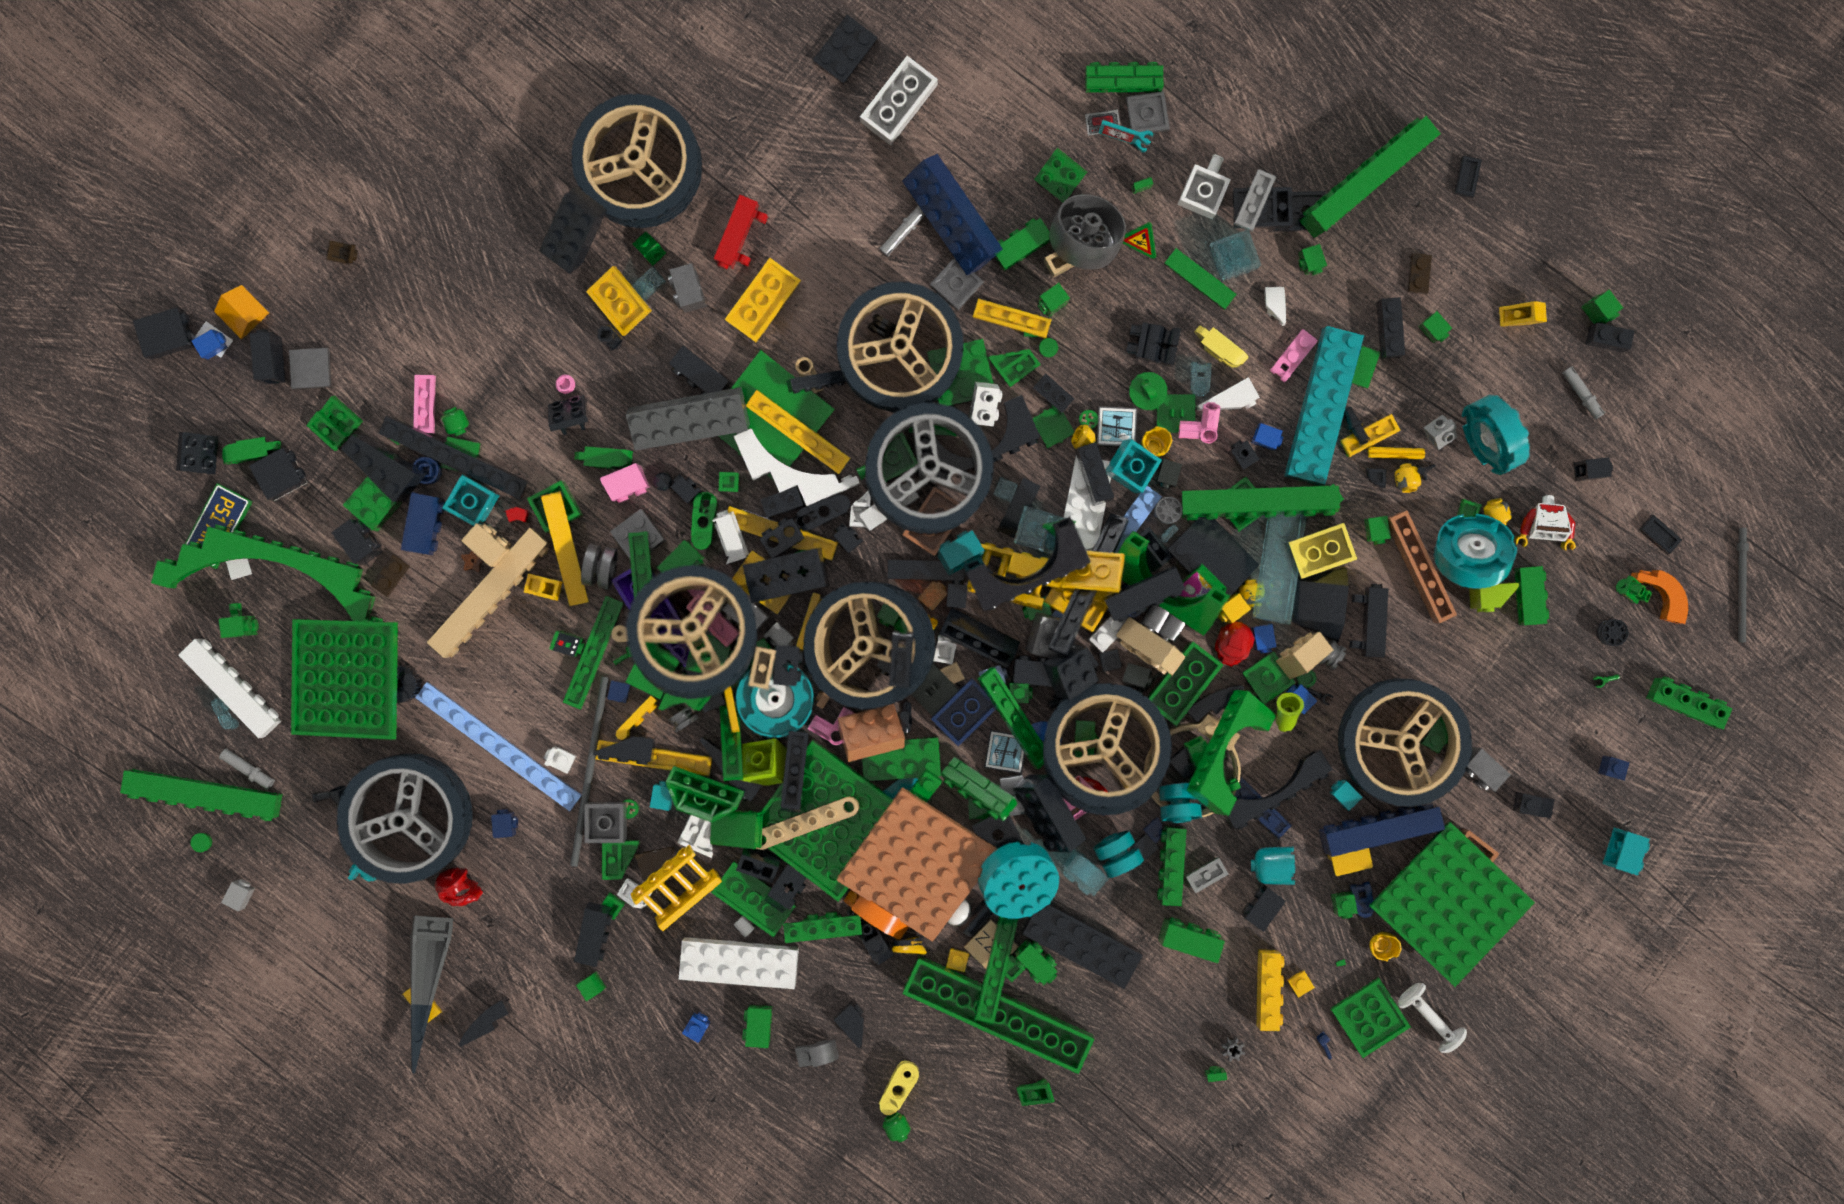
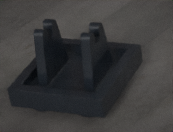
M585 395L573 396L567 400L548 404V423L551 432L561 429L563 435H567V427L578 424L581 430H586L585 423L589 421Z
M179 432L176 471L216 475L218 436Z

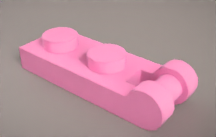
M1302 329L1270 369V372L1276 373L1281 377L1280 380L1285 383L1318 340ZM1282 364L1288 367L1286 371L1281 368Z

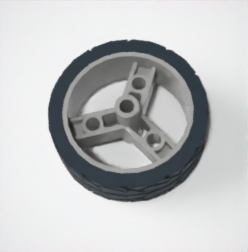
M939 403L915 404L889 416L880 425L870 441L865 461V480L869 495L877 509L889 521L902 529L922 534H936L948 531L966 522L981 506L989 492L993 478V455L982 429L965 413L954 407ZM933 425L952 431L964 441L974 461L975 476L938 460ZM913 427L917 465L886 487L881 466L885 450L897 435ZM927 436L930 439V443L922 444L919 438ZM930 449L932 455L925 456L922 459L921 450ZM925 467H930L932 471H928ZM939 468L949 473L947 480L936 477ZM916 471H918V477L922 480L917 484L910 478ZM958 476L961 479V483L958 485L953 484L951 477ZM907 482L910 484L911 489L903 491L900 484ZM928 482H933L967 496L958 506L937 514L918 513L900 504Z
M412 753L389 756L361 770L351 779L344 790L337 809V830L340 843L346 854L350 857V860L360 870L375 879L399 884L424 880L445 868L459 855L465 846L472 828L473 811L470 795L460 777L449 766L435 758ZM401 773L395 811L364 822V804L372 787L388 774ZM424 779L438 790L447 806L449 819L446 836L422 816L419 807ZM408 785H412V786H413V788H414V793H413V794H411V793L408 792V790H407ZM405 799H411L412 804L403 808ZM375 823L381 826V832L375 829ZM417 823L422 830L418 833L410 826ZM397 831H403L432 857L418 862L395 860L383 854L371 841ZM425 832L431 835V841L425 839Z

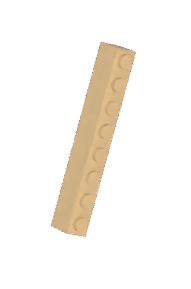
M529 528L427 643L443 658H449V656L452 658L459 651L458 646L462 642L466 643L471 638V632L475 627L478 629L485 622L484 617L488 613L491 615L498 607L496 604L501 599L504 600L509 596L511 587L513 585L517 586L524 578L522 575L535 567V561L538 557L542 558L549 551L548 546L550 543L535 529Z

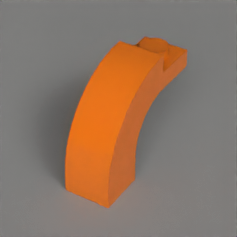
M1639 570V573L1631 574L1640 583L1650 585L1660 593L1663 601L1660 620L1676 624L1686 623L1688 600L1682 585L1677 579L1661 570H1652V573Z
M852 890L849 891L843 900L861 918L896 939L901 940L909 928L898 917Z

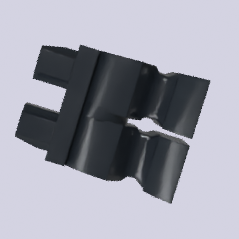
M1144 322L1142 325L1132 324L1129 335L1139 337L1138 344L1128 342L1126 353L1135 356V359L1154 362L1155 364L1162 363L1164 366L1173 367L1181 328L1166 330L1162 325ZM1160 345H1166L1168 348L1164 349Z

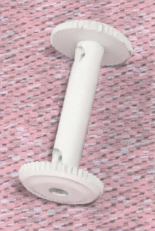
M1424 983L1412 985L1401 995L1398 1006L1406 1008L1412 1004L1444 1038L1439 1047L1441 1053H1449L1455 1050L1465 1040L1467 1030L1465 1028H1458L1452 1031L1421 998L1426 985Z

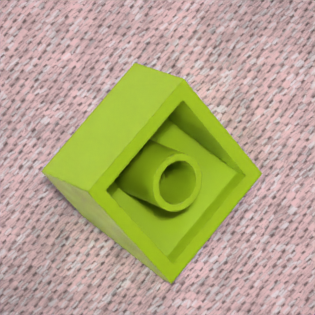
M1519 583L1497 584L1481 589L1469 588L1470 609H1477V612H1495L1494 608L1502 607L1519 587Z
M776 738L742 744L743 780L741 781L765 786L783 783L787 748Z

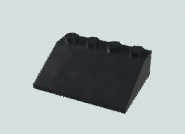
M1198 517L1166 548L1172 558L1188 575L1203 564L1226 587L1225 593L1229 596L1259 566L1249 553L1215 519L1209 520L1206 517Z

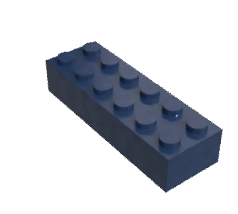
M938 154L924 159L902 180L967 276L980 270L1003 250Z
M1428 803L1411 808L1409 806L1398 807V811L1394 812L1390 810L1381 811L1378 816L1374 817L1372 815H1364L1360 817L1361 820L1353 821V819L1344 820L1341 825L1337 826L1335 824H1327L1323 826L1324 829L1318 831L1324 853L1334 857L1445 830L1440 807L1433 803Z

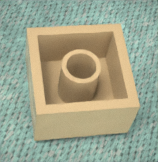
M476 524L461 540L490 567H495L509 552L512 545L504 537H498L496 535L497 531L489 524Z
M1310 632L1304 637L1301 636L1293 642V647L1283 650L1280 653L1281 657L1276 662L1287 677L1293 679L1308 673L1330 654L1333 648L1320 632L1315 634Z

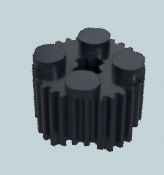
M408 664L397 665V703L411 701L420 692V688H422L421 678L418 677L420 674H417L415 667L412 668ZM399 680H402L403 687L398 686Z

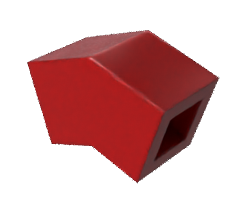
M519 507L505 511L508 521L511 523L518 520L527 522L530 511Z

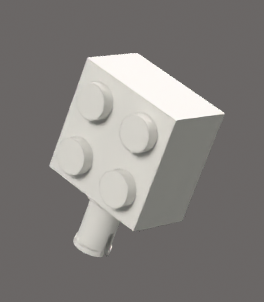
M1213 154L1207 169L1196 164L1194 165L1177 205L1210 219L1214 218L1231 180L1218 174L1224 161L1223 157Z

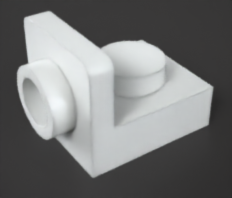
M939 634L933 661L952 665L957 643Z
M555 746L547 750L544 756L546 760L544 765L552 766L568 774L576 755Z
M626 879L617 895L632 907L642 909L646 904L641 901L636 905L631 897L632 891L638 884L631 879Z

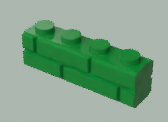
M1092 62L1085 68V93L1161 92L1163 90V65H1158V62H1149L1147 65H1139L1138 62H1130L1128 65H1120L1119 62H1111L1109 65Z
M956 757L941 772V776L944 779L943 783L950 789L955 787L959 790L958 794L964 799L968 797L972 799V803L977 808H985L988 810L987 814L995 820L999 818L1004 821L1017 805L1012 795Z

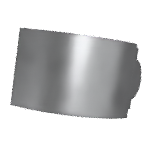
M835 1039L818 1041L815 1044L795 1048L799 1067L821 1066L839 1058Z

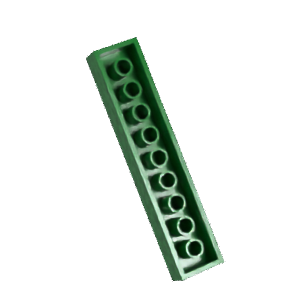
M918 955L904 985V995L1072 1072L1080 1073L1095 1040L1093 1034L1002 992L994 1024L975 1020L982 983Z

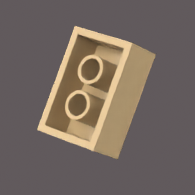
M1130 617L1116 635L1121 640L1119 644L1125 647L1126 650L1137 655L1147 664H1151L1164 675L1167 672L1173 676L1185 659V656L1173 645Z

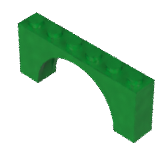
M1135 531L1126 538L1118 552L1125 555L1121 580L1129 586L1153 576L1146 560V550L1149 541ZM1214 585L1204 595L1198 597L1177 596L1174 598L1169 596L1159 606L1204 636L1215 622L1230 596Z
M1234 690L1186 791L1215 814L1229 816L1237 798L1230 792L1223 772V760L1227 745L1239 730L1248 726L1254 730L1269 732L1276 714L1249 691Z

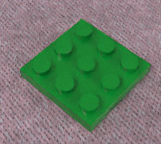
M983 339L963 343L964 351L959 371L951 386L938 399L939 404L953 406L972 401L975 382L993 384ZM946 347L927 352L930 367L937 375L945 363Z
M1376 978L1330 1008L1362 1058L1411 1028L1380 978Z

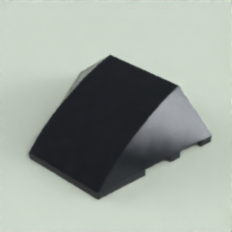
M1347 567L1317 573L1302 579L1298 577L1287 580L1283 618L1315 633L1320 632L1324 637L1339 643L1345 625L1349 589Z

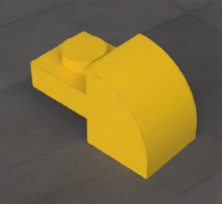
M528 574L524 592L558 601L563 582Z

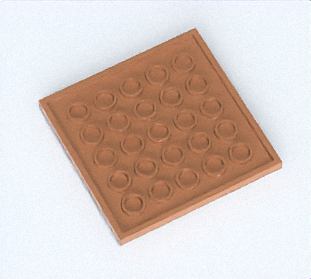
M902 787L838 875L837 881L868 901H873L898 917L901 922L933 942L978 882V877L981 876L983 871L982 864L997 848Z

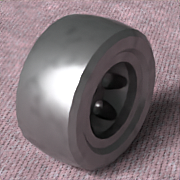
M1075 195L1068 198L1059 207L1051 224L1049 238L1054 251L1064 261L1078 268L1094 270L1107 266L1116 257L1124 241L1126 225L1120 211L1107 200L1093 195Z

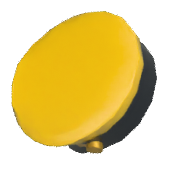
M917 935L905 940H894L892 951L896 953L925 955L927 951L922 945L924 936Z

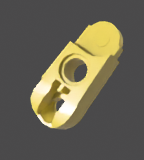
M1198 326L1194 331L1198 338L1202 340L1201 343L1205 347L1204 350L1220 363L1223 362L1228 367L1236 368L1243 365L1248 359L1247 354L1214 327L1210 332L1202 326Z
M901 1061L893 1072L879 1101L880 1110L884 1115L896 1113L916 1084L919 1077V1068L913 1062ZM909 1071L911 1072V1075L909 1077H906L904 1075V1072ZM899 1085L903 1088V1091L896 1093L893 1091V1087Z

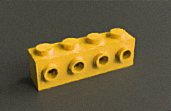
M1258 949L1256 1026L1260 1031H1280V1025H1283V1015L1280 1014V1006H1283L1281 987L1284 986V977L1281 975V968L1284 967V956H1281L1278 950Z

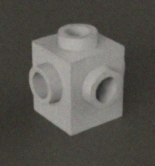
M1443 415L1424 427L1427 440L1438 450L1458 437L1455 430L1457 426L1452 419L1448 420Z

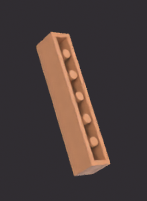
M1402 511L1389 517L1390 533L1433 623H1442L1456 616L1457 613L1408 511Z

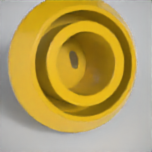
M1084 424L1076 428L1071 439L1073 447L1077 449L1096 442L1095 433L1088 425Z

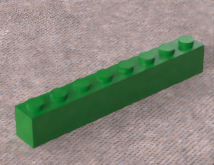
M1339 486L1182 491V518L1187 517V520H1197L1198 517H1206V519L1213 520L1218 519V516H1225L1226 519H1235L1237 516L1244 515L1245 518H1256L1257 515H1265L1266 518L1276 517V514H1284L1285 517H1294L1296 514L1315 516L1316 513L1332 516L1340 510Z
M135 769L124 770L120 791L121 794H127V798L139 799V797H145L146 801L150 802L163 800L168 805L182 803L186 808L200 806L203 807L204 811H215V809L222 810L223 814L233 815L236 812L241 813V817L253 818V815L260 816V820L272 821L273 818L279 817L283 795Z

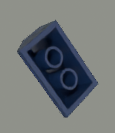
M411 492L401 550L433 555L437 551L438 541L436 538L437 533L441 531L442 523L440 522V516L445 510L443 509L444 499Z

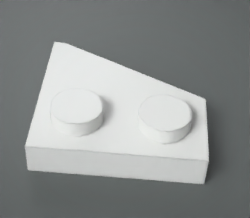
M690 815L678 839V844L685 847L691 845L694 851L712 858V844H710L711 822Z

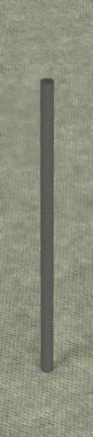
M601 676L570 866L578 867L585 825V804L589 801L596 755H593V752L597 751L609 677Z

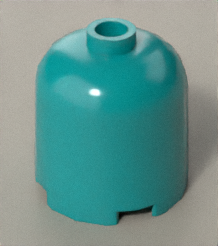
M1265 847L1259 849L1255 854V860H1251V872H1255L1257 880L1263 884L1295 885V879H1291L1295 874V855L1290 853L1294 851V847Z

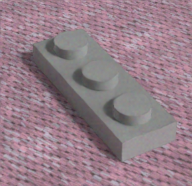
M1260 169L1257 170L1235 220V225L1251 232L1253 231L1276 176Z

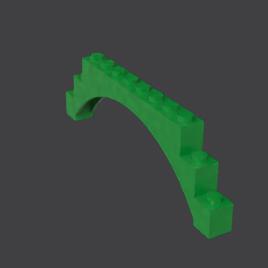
M215 524V527L207 528L203 545L190 541V544H182L178 561L167 558L164 561H157L151 580L152 584L166 588H176L179 582L191 574L217 563L250 558L269 560L295 568L318 581L338 599L353 621L383 622L382 618L375 616L369 619L376 596L370 595L371 591L359 589V592L357 591L363 569L358 568V564H353V562L349 561L343 564L339 562V558L331 556L325 559L320 557L321 553L309 551V554L304 553L302 548L292 545L290 548L283 547L284 543L274 540L268 543L264 541V537L253 535L252 538L245 536L246 532L239 530L229 532L226 531L227 527Z

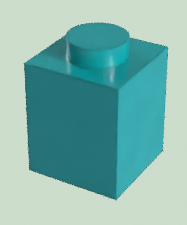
M1343 779L1336 781L1331 786L1332 790L1329 792L1348 811L1363 798Z
M659 781V783L653 785L650 808L669 811L672 806V798L666 786V781Z

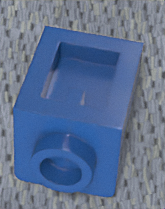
M694 1012L682 1034L699 1043L710 1024L708 1017L702 1013L696 1014Z

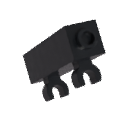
M1371 584V587L1365 588V595H1352V602L1364 603L1362 641L1350 640L1349 648L1362 649V656L1385 658L1389 588H1383V584Z

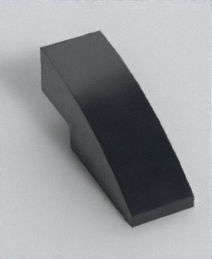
M1026 478L1022 479L997 531L1013 539L1015 538L1041 487L1040 485Z
M1235 685L1213 691L1198 699L1187 714L1195 722L1202 719L1210 710L1217 715L1228 705L1234 690H1243L1244 687L1242 685Z
M506 997L486 1009L470 1025L459 1042L460 1047L495 1030L499 1026L496 1020L508 1015L512 1011Z

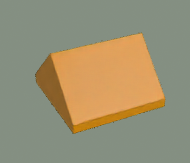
M243 285L222 294L214 311L240 339H243L269 314Z

